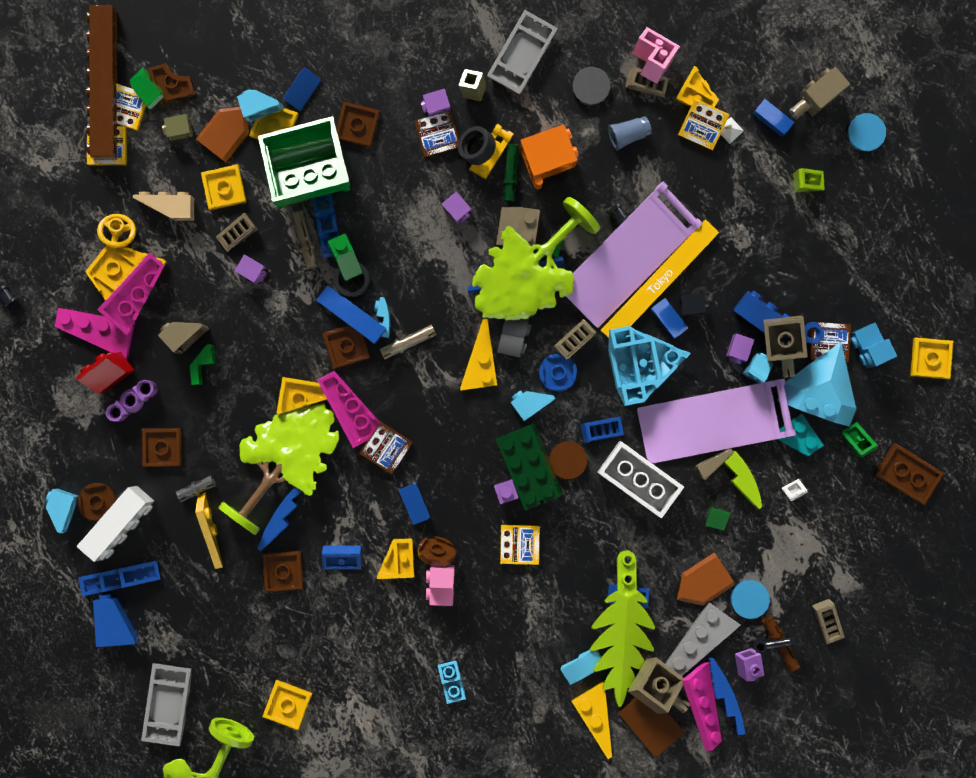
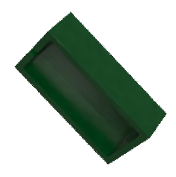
M535 423L496 438L524 510L564 494Z

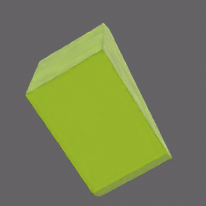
M801 168L793 173L795 192L825 190L823 171Z

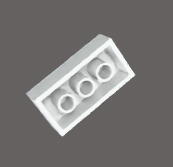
M621 441L618 442L597 471L598 474L660 518L664 516L684 488L680 483Z
M138 486L128 487L77 545V548L93 562L103 561L105 558L108 559L115 552L113 548L117 544L120 545L127 538L126 533L130 529L133 530L140 523L138 519L143 514L147 515L153 508L151 504L154 500Z

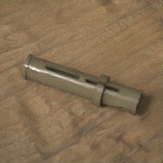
M303 211L294 212L291 216L301 246L299 250L300 253H303L306 269L316 268L318 264L314 253L315 247L311 243Z
M432 325L400 340L396 339L395 342L380 348V351L385 360L397 353L402 354L404 350L437 335Z

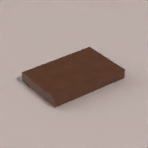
M893 443L874 476L922 506H925L945 473L897 443Z
M636 697L618 711L619 715L655 758L685 733L669 713L657 714Z

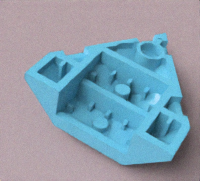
M629 326L609 330L608 351L615 386L624 406L645 402L650 394L691 354Z
M839 342L831 350L800 370L794 377L786 380L784 388L789 406L850 427L856 411V405L842 344Z

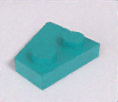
M803 414L791 420L793 430L796 431L795 436L777 439L806 456L811 455L824 446ZM785 426L779 428L780 432L785 431Z

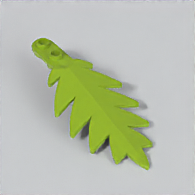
M628 550L620 552L617 556V591L610 594L604 600L605 603H614L597 618L591 628L597 629L613 625L603 632L589 649L592 652L612 646L600 658L593 671L597 672L613 667L602 689L614 688L618 707L622 706L627 688H630L635 680L631 667L640 670L645 662L634 646L651 652L654 651L645 633L636 625L638 624L652 630L655 629L650 616L638 603H647V599L637 591L636 557ZM626 556L630 559L628 564L625 562ZM626 576H628V577L630 578V582H629V583H626V582H625V577H626Z

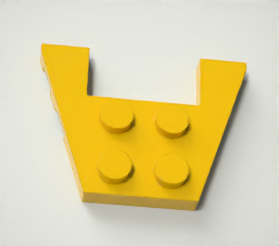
M105 246L85 272L106 300L147 254L127 247L112 248ZM157 258L162 264H167L164 259Z

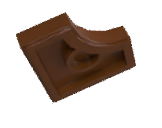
M166 63L148 68L151 80L163 92L164 97L158 102L159 106L196 95L190 76L174 74Z

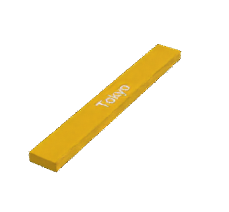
M705 219L701 226L684 241L600 331L609 338V330L630 327L719 232Z

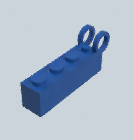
M753 290L752 293L747 291L735 306L734 311L762 332H764L763 320L790 317L786 313L781 315L777 312L778 308L771 302H768V304L761 300L763 297ZM810 322L805 325L806 344L807 342L816 344L823 339L824 332L820 324ZM815 327L820 330L816 338L807 336L810 328ZM784 334L780 339H783V342H787V339L790 337Z

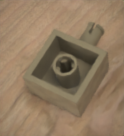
M836 66L831 70L827 68L815 81L812 80L800 92L802 95L798 99L800 102L791 108L789 112L795 119H798L806 111L813 117L841 94L850 83Z
M803 316L763 320L767 360H781L782 377H788V369L790 377H794L793 359L807 357ZM784 334L790 337L787 339V342H783V339H780Z
M658 658L646 659L628 692L657 714L668 713L672 705L682 713L688 710L686 706L690 707V703L678 695L683 687L682 680L684 678Z

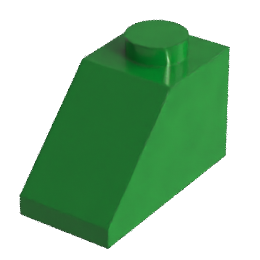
M346 234L327 241L329 250L345 282L363 274Z

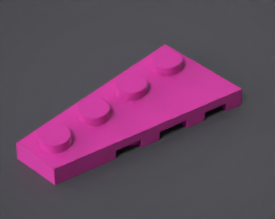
M149 252L97 310L128 335L165 265Z
M58 308L55 327L109 352H122L128 360L135 322L129 334L126 335L105 316Z
M335 371L317 379L351 446L354 448L366 442L380 423Z
M709 662L700 664L682 682L705 750L712 751L722 742Z

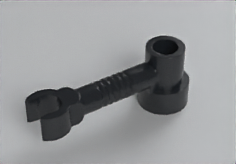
M798 633L794 637L768 641L760 637L755 640L753 647L755 651L763 654L768 649L794 645L802 647L805 643L799 644L796 642L797 637L803 636V634ZM759 643L763 644L764 649H759L757 645Z

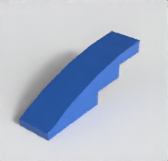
M331 193L312 199L323 258L333 257L327 241L339 236Z
M328 285L316 300L374 344L377 343L387 330Z
M294 487L273 514L257 548L259 551L266 548L290 525L286 517L299 506L294 499L302 492L300 489Z
M156 560L78 577L82 596L160 580V574Z
M708 657L714 696L716 699L722 698L724 714L727 717L733 716L735 732L738 735L746 734L735 695L712 657Z

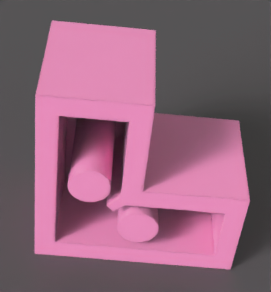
M646 27L632 52L633 55L646 62L640 75L657 84L672 63L680 46Z
M431 566L430 569H427L426 583H430V586L426 589V600H430L429 605L453 606L455 566Z

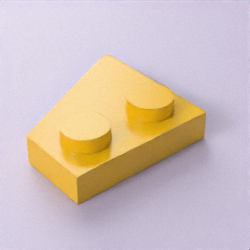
M694 66L676 100L690 108L694 99L715 108L719 99L710 90L709 84L702 78L698 68Z
M413 538L393 539L377 579L414 577Z

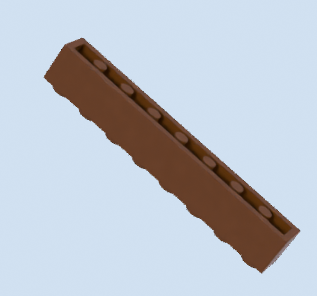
M89 5V12H87V22L89 24V31H87V41L89 42V49H87V59L89 61L87 78L90 87H87V97L90 98V105L87 106V115L90 117V124H87V134L90 136V143H87V153L94 160H117V10L113 5Z

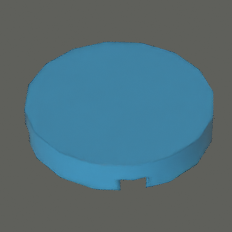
M863 113L858 115L848 126L847 138L849 143L859 151H873L885 140L886 127L884 122L874 114Z
M753 580L740 582L734 587L730 597L731 605L735 612L747 619L758 618L763 615L770 603L767 589L761 583Z

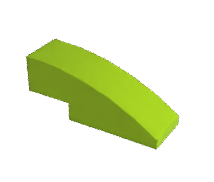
M733 451L732 455L724 462L726 467L735 475L730 482L755 508L760 509L762 503L755 479L744 460L736 451Z

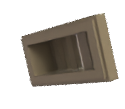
M633 67L629 70L626 88L660 97L665 96L669 78L662 76L659 80L661 81L659 90H656L657 84L652 82L650 88V80L646 77L644 85H641L644 76L640 74L643 69Z
M244 213L219 233L216 238L224 249L229 252L258 229L248 215ZM245 222L249 229L246 230L241 223ZM238 226L243 234L240 235L235 228ZM233 231L237 239L234 240L229 232ZM225 235L232 242L230 245L223 238Z
M583 319L554 347L568 360L596 334V331ZM575 332L583 340L582 342L574 335ZM569 337L577 345L576 347L568 340ZM562 343H565L569 347L571 352H568L564 348Z
M725 449L695 465L701 479H707L732 455V449Z
M830 599L812 605L826 644L845 638L835 604ZM830 615L832 616V617H830V618H828V619L823 620V618H825V617H827V616H830ZM834 623V625L826 628V625ZM837 629L838 632L828 635L829 632Z

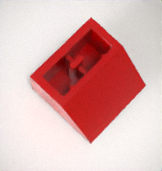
M110 352L107 355L103 353L94 359L95 363L83 367L80 370L81 374L76 378L95 393L101 394L114 387L132 373L134 369L122 352Z

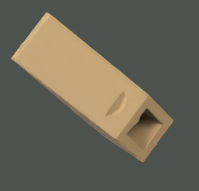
M139 192V195H133V198L175 221H194V198L188 192H177V195H170L169 192H158V195H151L150 192Z

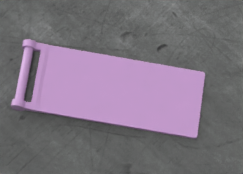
M664 182L660 183L644 202L573 272V292L570 296L566 297L597 328L702 224L667 189L668 186ZM662 193L690 223L688 228L657 197L659 194Z
M785 378L637 408L647 460L650 463H657L795 436L796 431L793 430L784 384H786ZM774 386L777 387L785 426L784 432L779 430L771 387Z

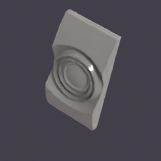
M524 10L488 72L487 77L520 95L547 51L558 28Z
M152 664L141 741L173 746L181 745L192 669Z

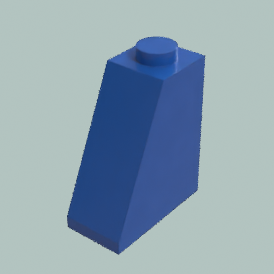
M111 594L99 595L98 599L93 600L96 647L132 645L139 642V637L117 597L111 598Z

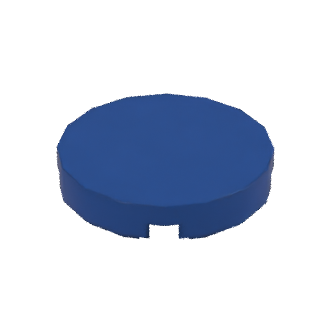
M559 353L552 354L544 359L540 365V380L545 387L552 391L567 390L576 380V364L571 358L566 360Z

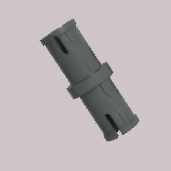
M210 475L201 481H194L188 487L176 491V495L180 502L194 496L198 497L202 492L215 487V480Z

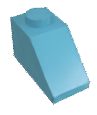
M246 90L242 95L237 96L243 117L248 122L284 110V106L278 100L257 90Z
M756 353L752 356L742 374L757 384L764 383L773 363L767 360V355L764 353H760V355Z
M519 391L512 396L513 401L511 404L522 420L525 421L552 402L555 397L553 395L529 391L522 393V391Z
M52 489L46 497V509L57 532L65 533L76 507L78 495L60 489Z

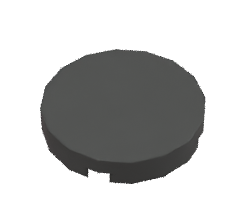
M586 67L580 70L574 77L572 84L573 93L582 104L589 106L597 105L608 96L610 79L600 68Z

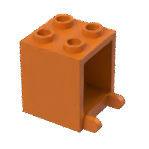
M564 124L520 140L519 148L536 190L541 189L544 178L575 168L579 154L577 148L572 147L570 129H566Z

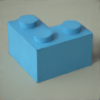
M872 323L850 334L852 337L850 338L851 344L855 349H858L860 353L859 360L866 368L876 367L897 357L890 340L883 339L876 323Z

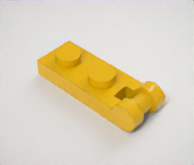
M499 124L495 126L491 134L495 139L498 135L502 137V143L496 141L494 154L487 162L481 165H471L470 167L472 172L485 180L514 135L510 131L503 130Z

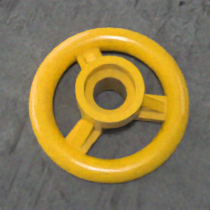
M112 214L100 221L97 234L100 241L106 246L121 248L129 245L134 240L136 226L129 217L122 214ZM104 226L107 227L112 234L111 241L106 239L103 234ZM130 230L129 237L122 242H118L119 236L123 232Z

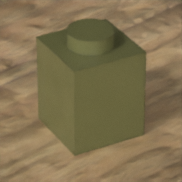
M465 69L459 83L463 98L481 101L487 86L482 72Z
M187 114L164 118L165 124L162 125L163 133L171 141L193 137L190 117Z

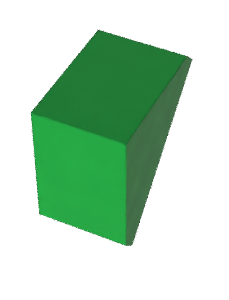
M857 422L841 431L843 438L855 457L862 458L878 448V445Z

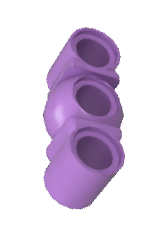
M142 380L137 386L124 391L120 396V400H116L114 404L107 408V418L110 421L120 422L125 420L128 415L136 413L143 407L144 402H147L150 397L155 396L157 385L153 381ZM145 384H149L151 387L148 394L143 392ZM130 396H134L136 399L133 406H130L128 403ZM115 408H119L121 412L118 418H115L113 415Z

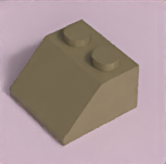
M502 207L496 245L503 246V239L500 238L506 226L514 228L515 232L526 240L530 246L535 245L540 210L523 207Z
M168 322L160 329L161 333L158 336L174 353L183 354L209 328L201 323L172 322L170 324Z

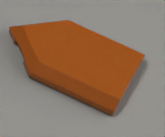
M240 107L219 109L196 140L224 162H227L249 134L248 121L243 117Z
M712 553L682 573L677 600L704 606L735 586V583L717 555Z

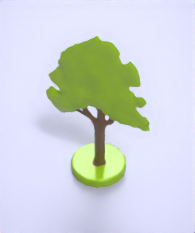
M324 403L307 405L277 414L273 417L272 422L268 421L264 424L256 425L257 440L254 442L251 436L242 439L239 444L240 459L243 463H257L264 472L262 483L241 511H236L225 502H222L218 508L256 535L260 529L247 517L272 484L286 480L289 484L303 491L305 495H312L313 490H316L317 483L313 482V472L322 473L327 470L326 464L320 463L321 458L319 455L320 453L329 455L333 453L339 441V431L329 432L330 425L334 423V412L326 409V404ZM269 462H275L277 464L276 469L269 474Z

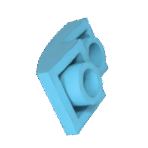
M380 297V301L375 303L374 312H377V317L384 318L379 323L387 330L381 337L389 339L390 313L385 298Z
M588 650L580 654L577 659L562 665L561 671L571 685L592 674L601 655L598 650L592 652Z
M457 661L438 665L447 704L466 700Z

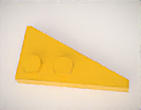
M488 319L482 320L460 387L461 391L497 385Z
M282 377L276 414L327 400L319 383Z
M203 493L197 497L195 513L214 567L218 569L223 567L216 538L217 528L212 522V514L206 493Z
M602 681L573 699L572 703L606 757L610 759L612 757L606 692L602 689L604 685Z

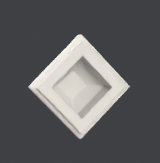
M730 117L721 132V136L731 144L744 130Z
M799 479L782 487L790 501L798 499L808 492Z

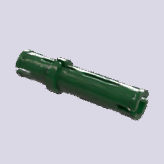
M507 144L505 180H503V185H505L503 202L507 203L515 202L516 186H518L519 145Z

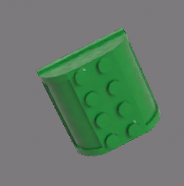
M333 116L258 136L272 201L278 209H283L286 205L331 193L351 190Z

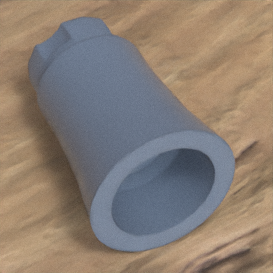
M646 116L640 119L636 118L608 125L609 138L616 151L652 134L651 125Z

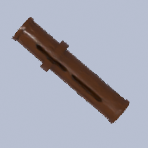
M772 615L762 619L761 622L767 629L771 641L785 639L783 630L779 629ZM790 646L777 647L789 671L797 670L800 664Z

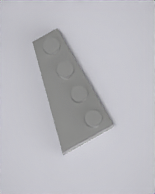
M708 602L665 664L683 676L741 625Z

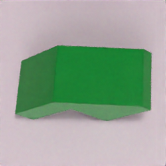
M144 67L130 79L132 89L150 110L164 97L162 89L150 79L149 72Z
M206 345L190 365L192 385H203L201 366L216 364L214 345Z

